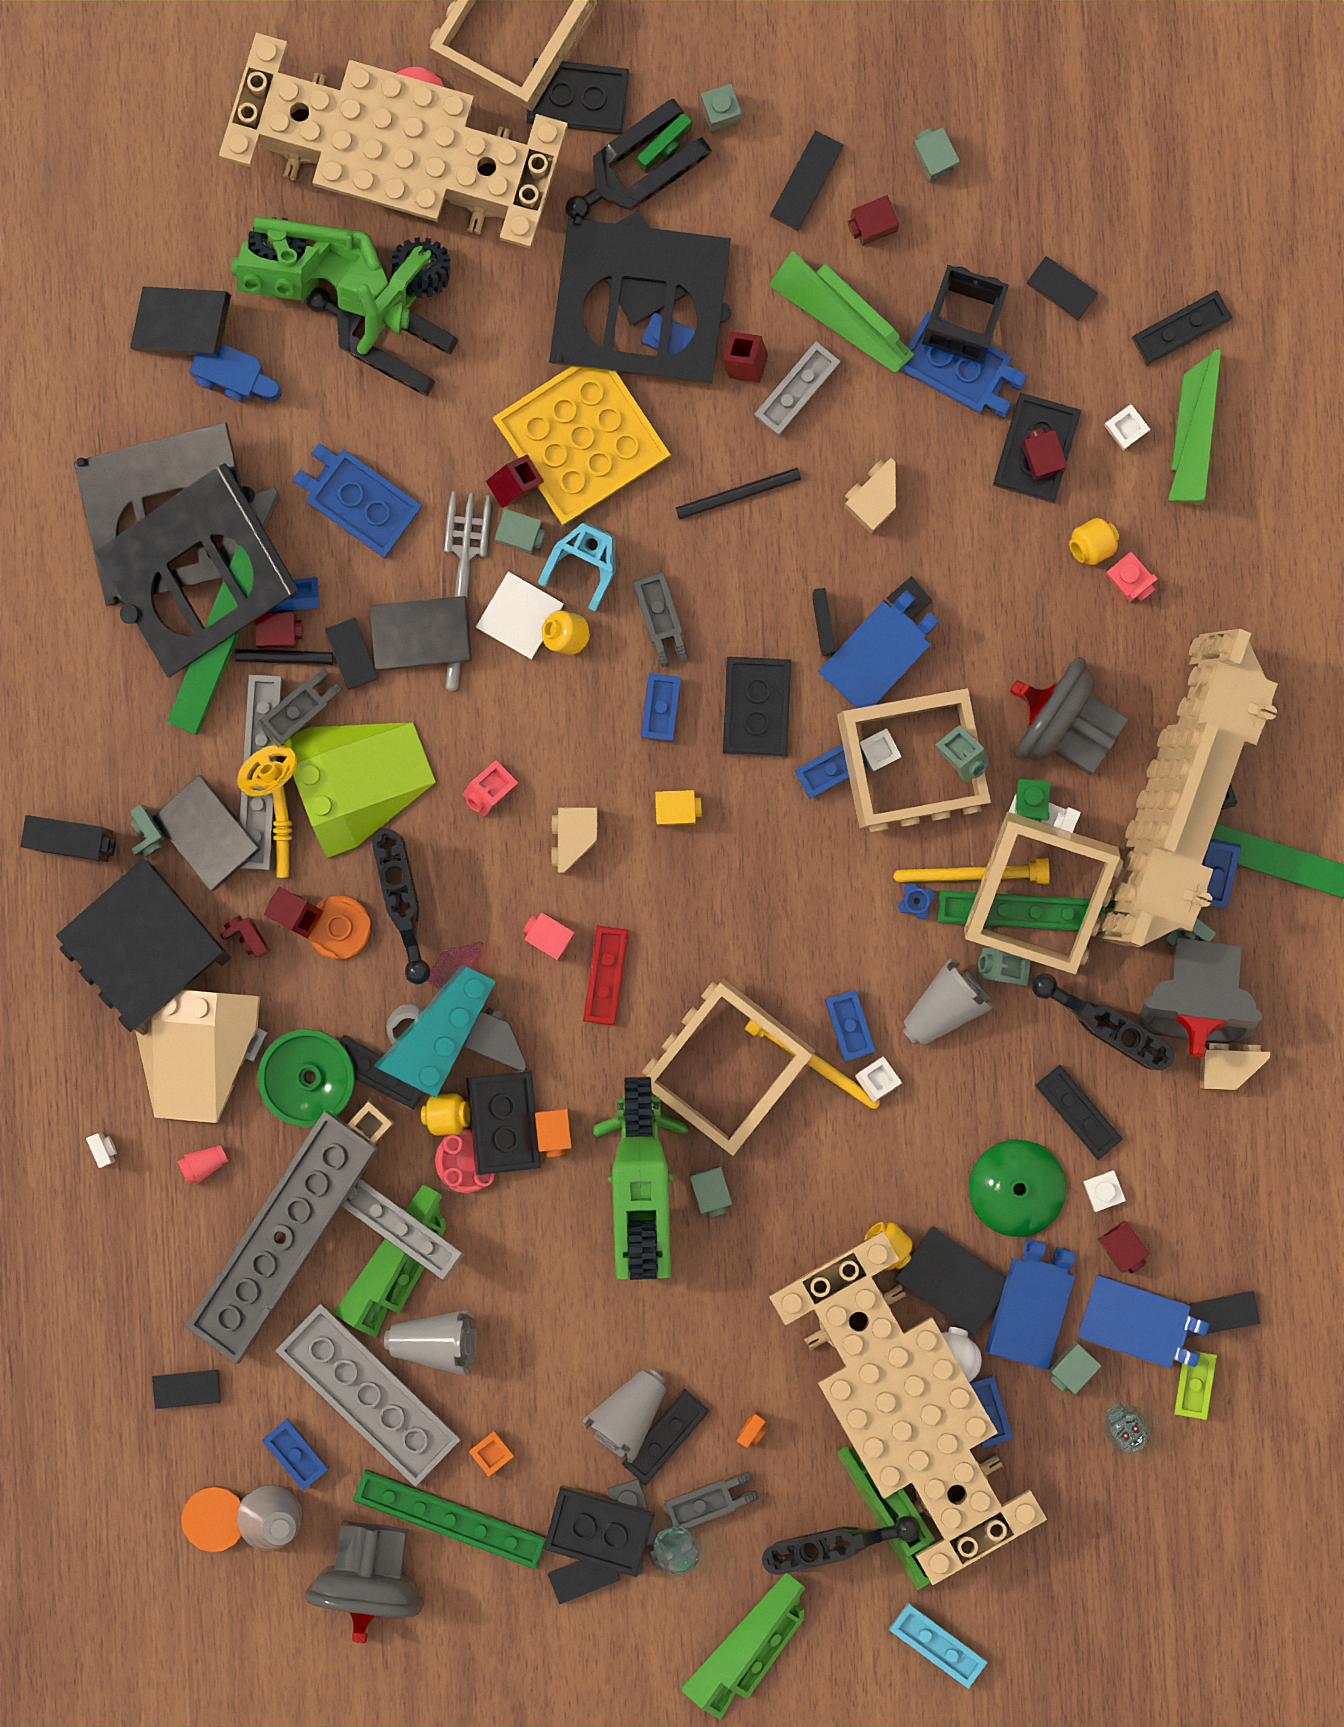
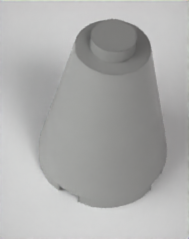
M950 958L944 964L903 1021L906 1026L903 1032L915 1045L918 1042L926 1045L989 1012L994 1007L993 1003L986 1002L990 997L971 973L967 970L962 974L956 969L960 963L954 958Z
M460 1310L393 1324L390 1330L385 1332L384 1347L386 1350H389L392 1357L453 1374L468 1376L471 1371L466 1368L467 1365H474L477 1349V1329L470 1328L469 1319L475 1320L474 1314L471 1310Z
M652 1369L648 1372L639 1371L585 1416L581 1421V1425L585 1430L591 1426L596 1430L593 1437L621 1458L627 1454L628 1462L633 1463L667 1391L663 1385L665 1379Z
M277 1485L261 1486L246 1495L239 1505L237 1512L239 1531L245 1541L254 1548L264 1551L281 1549L290 1544L300 1531L302 1525L301 1506L296 1497L287 1489Z

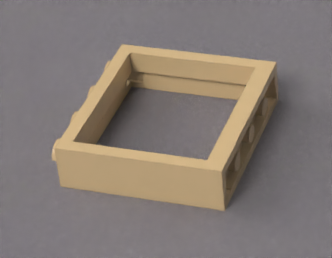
M454 0L448 7L446 12L447 19L441 28L438 27L431 36L429 48L434 57L530 111H533L598 3L597 0H574L523 86L519 87L449 48L450 43L476 0Z
M968 688L851 709L837 714L859 829L869 827L870 833L889 829L888 823L900 821L901 827L919 824V817L930 815L932 821L951 818L950 812L962 810L963 815L982 812L981 806L991 803L984 771L981 776L972 779L975 796L873 815L856 724L957 706L961 726L978 741Z
M1007 812L964 927L965 939L1076 975L1079 965L1084 966L1088 959L1090 948L1086 946L1090 936L1095 937L1099 930L1101 918H1098L1101 907L1106 908L1110 901L1112 889L1109 886L1112 878H1118L1122 869L1123 860L1120 859L1118 847ZM1018 834L1105 862L1070 956L983 929Z
M723 978L718 985L712 981L701 995L706 1001L700 1009L697 1010L694 1007L690 1009L681 1021L685 1028L679 1035L672 1032L662 1045V1048L666 1051L659 1061L653 1057L642 1073L646 1077H651L653 1094L660 1097L663 1102L734 1156L813 1056L815 1050ZM721 996L796 1054L731 1137L656 1080Z

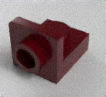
M237 916L223 925L226 930L220 933L222 939L228 940L241 932L243 937L239 941L248 955L254 953L255 957L260 958L271 951L252 918L242 919L241 916Z

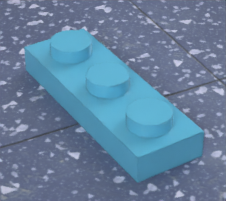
M907 1602L889 1627L892 1633L968 1689L988 1663L986 1659L909 1602Z

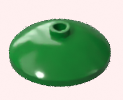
M313 1029L292 1031L276 1039L265 1051L258 1070V1087L265 1105L280 1120L299 1127H314L324 1111H329L337 1117L349 1103L355 1086L353 1062L345 1047L331 1035ZM308 1071H313L316 1075V1080L313 1083L308 1082L306 1079Z
M1014 1139L995 1144L978 1158L971 1171L969 1197L976 1215L986 1226L1002 1235L1024 1237L1036 1234L1048 1227L1057 1218L1064 1205L1066 1181L1063 1170L1057 1159L1047 1149L1034 1142ZM1015 1184H1024L1025 1192L1022 1195L1014 1193L1013 1188Z

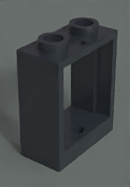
M947 265L922 344L983 364L1009 284L1003 283L994 277H985L970 272L964 267ZM948 290L993 305L984 335L938 320Z
M25 815L20 847L33 851L108 862V856H113L115 852L116 837H112V830L104 827Z

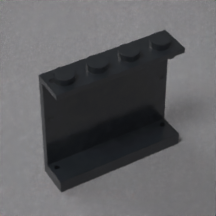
M144 858L56 935L63 944L59 948L60 951L71 962L76 960L82 967L78 971L80 975L91 986L96 983L101 989V992L98 994L101 1000L110 1009L115 1006L121 1013V1016L118 1017L121 1024L130 1033L135 1030L143 1036L148 1033L143 1028V1025L212 963L217 962L223 966L232 958L156 868Z

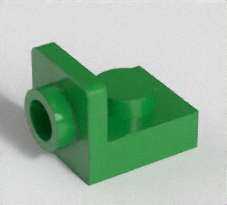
M1017 779L1015 814L1038 822L1049 820L1050 813L1048 809L1051 781Z

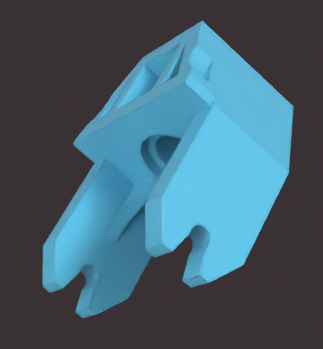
M585 522L557 542L541 573L538 584L544 587L547 586L559 560L572 553L599 567L600 583L588 607L593 611H597L616 573V537ZM591 538H594L598 543L595 550L590 549L588 545Z

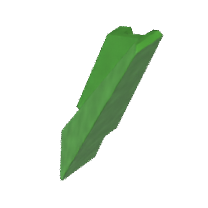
M792 251L771 280L770 287L891 371L898 372L914 356V353L899 340L900 335L827 264H824L815 273Z
M1216 349L1182 377L1170 470L1176 473L1168 497L1170 502L1201 505L1205 501L1221 350Z
M422 1185L405 1211L442 1237L446 1230L445 1218L440 1214L438 1203L442 1199V1194L426 1185ZM385 1238L337 1306L334 1314L352 1327L376 1338L387 1310L390 1309L398 1314L400 1313L425 1267Z
M844 1446L837 1452V1455L878 1526L883 1528L895 1525L898 1519L903 1516H912L919 1521L921 1532L916 1540L905 1542L895 1538L887 1541L917 1591L931 1582L919 1563L916 1554L930 1547V1543L935 1541L934 1537L904 1489L901 1488L883 1499L857 1451Z
M784 1574L684 1684L682 1692L702 1710L720 1720L736 1693L748 1699L804 1620V1609L800 1605V1595L805 1591V1586L790 1574Z

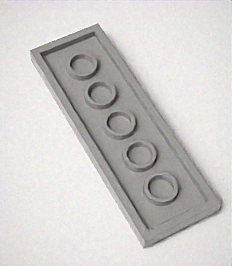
M322 1303L275 1350L415 1487L461 1440L433 1410Z

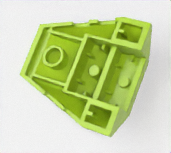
M413 722L309 727L296 732L283 743V745L290 747L296 754L297 765L292 775L311 825L327 859L360 846L379 828H382L390 819L436 783Z

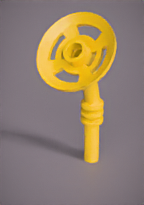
M271 745L257 751L245 761L238 773L237 783L241 791L249 796L257 797L272 793L276 820L273 821V825L276 826V828H273V832L276 833L273 836V840H276V877L286 878L289 877V840H292V835H289L292 832V828H289V826L292 825V821L289 820L284 784L295 771L297 757L294 751L286 745H281L279 748L276 745ZM275 756L287 757L283 763L271 762L270 759ZM260 764V766L253 773L252 780H249L252 771ZM260 787L266 790L257 791L253 789Z

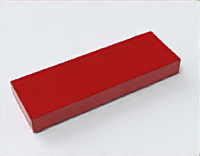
M599 925L596 927L583 1016L584 1022L615 1026L629 930Z

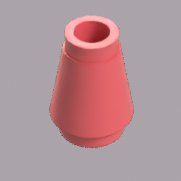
M221 1145L185 1154L183 1159L177 1161L189 1185L195 1181L198 1184L223 1166V1164L227 1163L228 1159Z

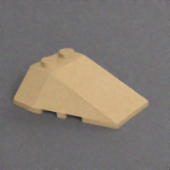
M182 990L143 1025V1028L148 1032L143 1036L135 1031L154 1117L209 1123L219 1122L233 1089V1081L239 1067H242L246 1058L244 1055L251 1038H254L258 1029L260 996Z

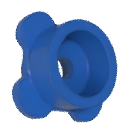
M915 883L907 884L904 887L905 896L903 901L898 904L900 912L915 914L918 919L927 918L929 915L928 907L930 902L935 899V893L931 889L924 890L918 888ZM915 898L920 900L919 904L914 903Z

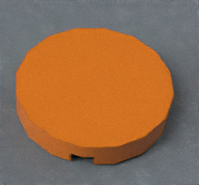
M344 895L331 896L319 901L316 907L322 909L323 913L309 936L311 945L321 955L331 959H348L359 954L367 945L371 935V919L367 910L357 900Z
M220 1486L205 1487L193 1494L184 1505L181 1517L183 1532L189 1542L198 1549L208 1552L225 1551L235 1545L242 1536L237 1524V1512L242 1500L230 1489Z

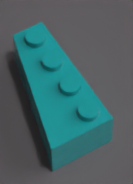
M461 965L438 991L433 1000L417 1015L412 1024L397 1038L392 1047L374 1066L436 1098L496 981L467 966Z

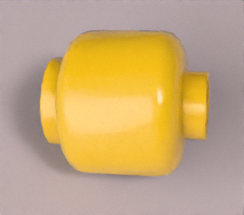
M1094 518L1074 529L1069 542L1070 550L1079 562L1096 565L1116 553L1119 533L1112 523H1107L1101 518Z
M557 610L545 619L542 626L543 642L547 648L554 652L575 655L581 652L589 641L588 623L579 614Z
M457 1093L438 1094L436 1098L431 1096L427 1104L421 1109V1121L423 1125H427L430 1133L435 1136L460 1135L465 1127L470 1125L469 1102L464 1101L463 1097Z
M879 1222L867 1232L864 1240L866 1241L883 1231L899 1258L898 1262L884 1270H891L895 1267L897 1269L903 1268L911 1259L912 1240L893 1222L885 1224Z

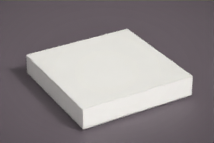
M508 572L476 628L532 660L543 642L542 626L545 619L551 613L562 610L564 603Z

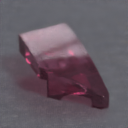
M476 942L467 946L450 948L442 952L432 967L426 982L440 990L461 965L469 968L472 967L484 943Z

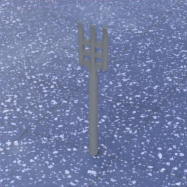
M453 490L451 492L444 552H454L460 559L457 569L455 597L468 596L470 560L475 555L487 556L491 520V495H487L483 519L473 518L474 493H469L465 517L455 516L456 491ZM455 523L464 524V531L454 530ZM472 525L482 526L481 533L472 532ZM453 537L463 538L462 546L452 545ZM471 539L480 540V548L470 547ZM461 662L448 663L446 689L453 692L458 689Z

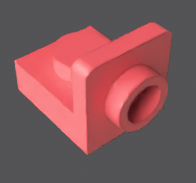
M1131 551L1105 573L1129 602L1133 601L1136 597L1140 601L1144 600L1155 590L1152 584L1158 579L1155 574L1151 575Z
M495 760L469 783L462 795L472 810L479 812L485 817L500 800L517 786L518 782Z

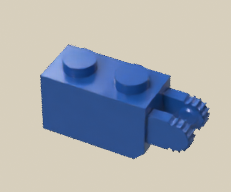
M221 344L219 357L196 355L189 370L192 377L196 378L195 384L211 391L214 386L225 390L224 396L239 403H242L243 398L252 402L254 396L264 400L268 399V401L272 402L281 397L282 392L279 384L274 379L271 380L263 375L264 370L257 358L224 344Z

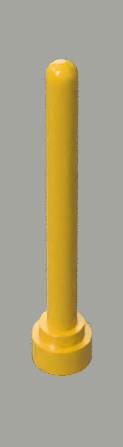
M1035 859V862H1029V865L1006 866L1001 879L1029 878V881H1036V884H1049V859ZM986 867L900 869L894 872L893 877L897 882L982 880Z
M749 1019L744 1030L753 1036L757 1034L763 1037L765 1035L792 1055H796L757 1023ZM813 1054L806 1063L869 1108L876 1109L879 1107L880 1100L873 1103L862 1086L817 1055Z

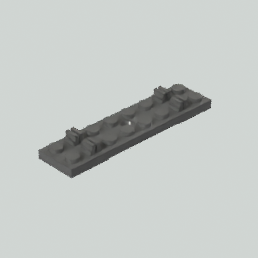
M324 1111L185 1327L235 1364L241 1363L374 1158L379 1147L331 1112ZM279 1231L286 1235V1241L283 1244L278 1243L276 1240V1235Z

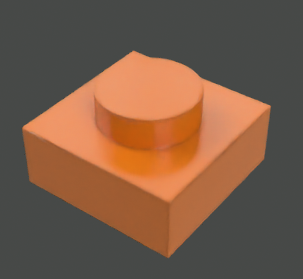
M754 1411L736 1436V1441L748 1448L751 1442L757 1445L767 1430L763 1426L766 1422L765 1418Z
M495 1430L468 1451L488 1477L515 1456Z

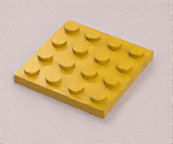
M571 366L492 417L516 456L520 458L528 454L544 480L537 488L562 526H565L671 457V454L617 372Z

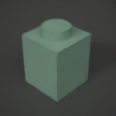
M732 84L701 94V106L711 133L741 123L742 112Z
M932 127L916 136L917 140L914 141L912 149L928 182H932L958 169L960 161L943 127L936 131Z
M504 509L494 540L497 544L533 555L535 548L541 549L546 531L541 529V520Z
M721 1166L690 1175L701 1214L708 1212L709 1218L727 1213L726 1206L732 1205Z
M1074 1341L1048 1370L1054 1375L1050 1381L1063 1393L1069 1389L1076 1394L1102 1366Z

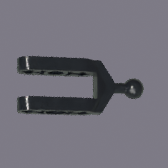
M671 99L612 140L593 156L595 188L584 196L575 195L571 197L565 206L566 213L570 218L574 219L575 216H580L583 220L589 215L591 206L601 199L631 211L706 159L713 150L703 137L698 138L640 179L628 190L623 187L610 168L661 133L681 114H684L677 101Z
M316 287L306 298V304L314 312L327 311L337 317L338 344L341 350L424 396L429 395L435 381L422 372L374 346L371 347L368 353L360 354L357 351V345L361 339L355 337L365 317L340 309L338 303L331 300V296L325 288ZM410 312L408 329L402 328V330L450 355L459 341L449 332Z
M382 829L374 835L372 847L385 906L389 917L400 932L406 948L409 962L405 967L406 979L410 983L418 985L428 980L430 967L424 960H421L418 947L417 926L420 905L404 838L391 829ZM387 838L393 839L396 842V845H393L391 848L392 854L397 859L401 858V861H391L389 851L382 848V845L387 844ZM396 868H401L404 873L402 882L392 885L389 881L390 872ZM408 889V893L401 894L404 903L411 905V908L407 909L406 916H403V914L396 912V908L401 907L400 897H396L395 894L392 895V892H403Z
M1042 973L1034 978L1032 990L1037 997L1041 999L1052 998L1062 1004L1076 1016L1089 1034L1140 1066L1149 1070H1164L1172 1064L1174 1051L1168 1043L1114 1009L1083 1001L1067 993L1057 986L1056 979L1050 974ZM1104 1014L1102 1020L1108 1025L1114 1024L1116 1026L1113 1029L1106 1026L1096 1027L1098 1021L1094 1019L1095 1015ZM1127 1029L1134 1035V1041L1129 1047L1123 1044L1121 1038L1123 1032ZM1143 1047L1150 1050H1158L1157 1055L1161 1058L1158 1062L1153 1061L1154 1056L1147 1051L1141 1052L1140 1050Z
M903 1516L898 1519L895 1525L883 1528L863 1529L853 1526H842L788 1538L768 1547L763 1553L762 1564L769 1573L781 1575L839 1562L854 1556L870 1545L886 1540L899 1538L905 1542L914 1541L921 1532V1526L915 1517ZM841 1538L844 1541L849 1540L850 1546L847 1548L844 1545H840L830 1550V1544L836 1543ZM807 1543H813L817 1546L819 1550L818 1557L814 1558L807 1554ZM791 1550H794V1556L789 1557L784 1562L781 1559L776 1560L775 1558L776 1553L785 1555L790 1554Z

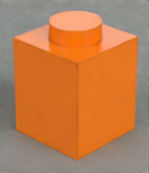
M568 1109L535 1112L539 1152L546 1151L547 1157L566 1155L565 1149L572 1148Z

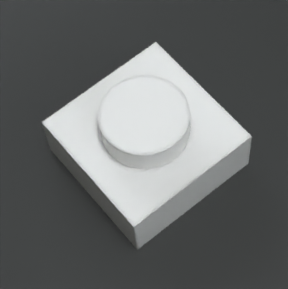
M1131 404L1104 424L1123 451L1150 431V428Z
M887 728L859 742L861 754L870 772H874L901 758Z
M884 1057L872 1063L855 1076L873 1103L899 1087L902 1083Z
M103 1132L86 1138L99 1168L116 1162L113 1155L117 1154V1151L110 1136L105 1137Z
M1114 1170L1083 1181L1094 1212L1126 1201Z

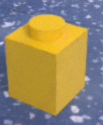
M694 790L655 792L657 826L696 824L695 817H702L701 797L695 798Z

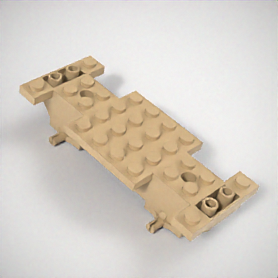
M260 33L255 34L219 152L220 159L251 168L257 146L260 144L265 147V150L279 153L288 159L283 175L285 179L289 180L290 177L291 181H296L301 163L317 164L312 182L313 186L438 222L444 199L449 200V203L465 207L473 213L467 229L468 232L473 233L474 231L475 234L480 235L485 217H499L505 219L499 237L501 241L529 249L532 248L568 123L536 114L526 145L509 140L511 130L505 128L504 131L503 127L499 126L495 136L466 127L474 103V96L352 60L348 62L340 90L324 86L327 77L322 74L319 75V73L313 74L312 82L282 74L280 71L288 47L287 41ZM305 109L309 112L306 120L298 122L292 119L295 111ZM491 163L496 167V171L490 176H483L478 172L481 165Z
M1242 629L1199 634V637L1193 640L1189 650V656H1192L1189 665L1194 666L1188 679V685L1191 687L1187 698L1184 697L1179 705L1177 715L1180 718L1178 724L1168 725L1167 729L1162 730L1158 738L1157 746L1160 749L1156 760L1153 759L1148 767V784L1146 789L1142 790L1138 796L1136 808L1139 809L1135 821L1132 820L1126 830L1125 837L1128 839L1126 847L1134 850L1130 851L1126 857L1124 869L1127 871L1123 882H1119L1114 891L1113 899L1116 901L1114 908L1106 907L1104 908L1105 913L1099 912L1098 918H1101V923L1094 938L1124 946L1141 947L1174 930L1192 932L1201 907H1207L1211 904L1207 902L1208 900L1212 901V896L1207 893V888L1213 869L1203 866L1202 862L1242 747L1257 746L1266 720L1274 719L1276 715L1273 714H1277V709L1272 706V700L1278 683L1265 678L1249 642L1252 633Z
M881 1231L769 1295V1298L785 1326L812 1310L816 1313L821 1330L804 1338L806 1344H809L808 1347L812 1351V1349L828 1341V1343L835 1347L845 1364V1367L817 1383L883 1499L908 1484H913L917 1500L912 1504L919 1514L925 1512V1514L932 1518L943 1537L939 1542L916 1554L931 1584L935 1585L1046 1521L1047 1518L1030 1489L1003 1505L999 1503L988 1483L986 1475L1003 1467L1000 1459L995 1454V1456L979 1464L969 1450L997 1434V1430L933 1318L930 1317L903 1333L891 1312L890 1305L906 1297L905 1292L901 1291L903 1289L898 1284V1286L883 1294L871 1277L899 1261L885 1233ZM855 1312H862L867 1317L865 1327L859 1330H855L849 1325V1319ZM954 1485H961L965 1490L963 1498L956 1502L950 1501L947 1497L949 1488Z

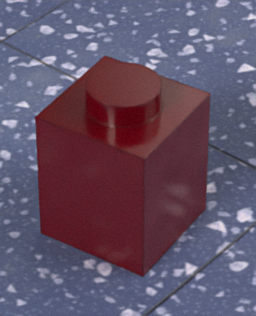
M888 195L852 209L851 220L847 221L853 238H859L862 246L897 232L900 225Z
M731 331L722 359L729 378L760 383L768 352L762 336Z
M1041 428L1028 433V439L1023 441L1022 448L1033 480L1036 481L1065 471L1067 463L1056 431L1046 432L1045 428Z
M527 454L506 464L485 482L500 506L504 508L526 497L540 486L544 480Z
M294 612L265 613L255 620L256 647L259 649L298 648V640L303 639L302 620H297V615Z
M279 886L275 895L270 899L264 915L308 939L323 910Z
M1122 1221L1098 1238V1241L1120 1272L1124 1273L1128 1270L1132 1274L1147 1263L1144 1258L1149 1256L1150 1253L1128 1222Z

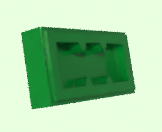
M681 114L638 155L639 167L646 173L663 156L666 159L672 156L680 147L678 142L692 129V121L685 114Z

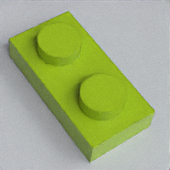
M1194 1351L1200 1354L1197 1366L1192 1367L1182 1363L1174 1414L1207 1420L1217 1355Z

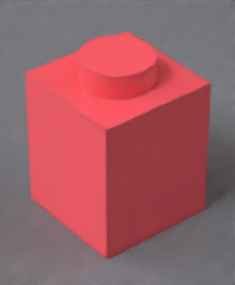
M542 912L538 918L532 915L523 929V932L527 934L524 939L525 941L558 961L575 935L573 931Z

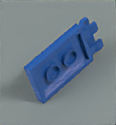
M927 311L907 346L914 353V356L900 371L978 414H981L984 407H987L993 413L1005 419L1011 408V403L998 397L997 394L1004 382L1021 391L1027 380V375L1008 366L1012 356L992 345H989L983 364L923 345V337L931 316V312ZM941 317L938 318V320H940V321H943V322L952 324V323H950V322H948V321L942 319Z
M319 443L312 452V456L326 466L316 480L300 469L293 478V482L311 493L306 499L309 505L385 558L422 505L346 450L342 449L340 454L336 456Z
M907 590L902 593L892 606L883 600L818 671L856 708L876 705L931 645L925 636L940 620L930 612L918 625L913 622L904 612L916 598Z
M1027 1238L1022 1259L1019 1260L1012 1257L985 1352L1048 1370L1075 1279L1074 1275L1067 1273L1074 1262L1075 1252L1056 1247L1052 1264L1040 1261L1045 1253L1046 1244Z
M1097 1275L1077 1337L1170 1369L1174 1360L1196 1367L1200 1354L1183 1348L1188 1330L1206 1336L1210 1323L1189 1316L1192 1307L1190 1305Z

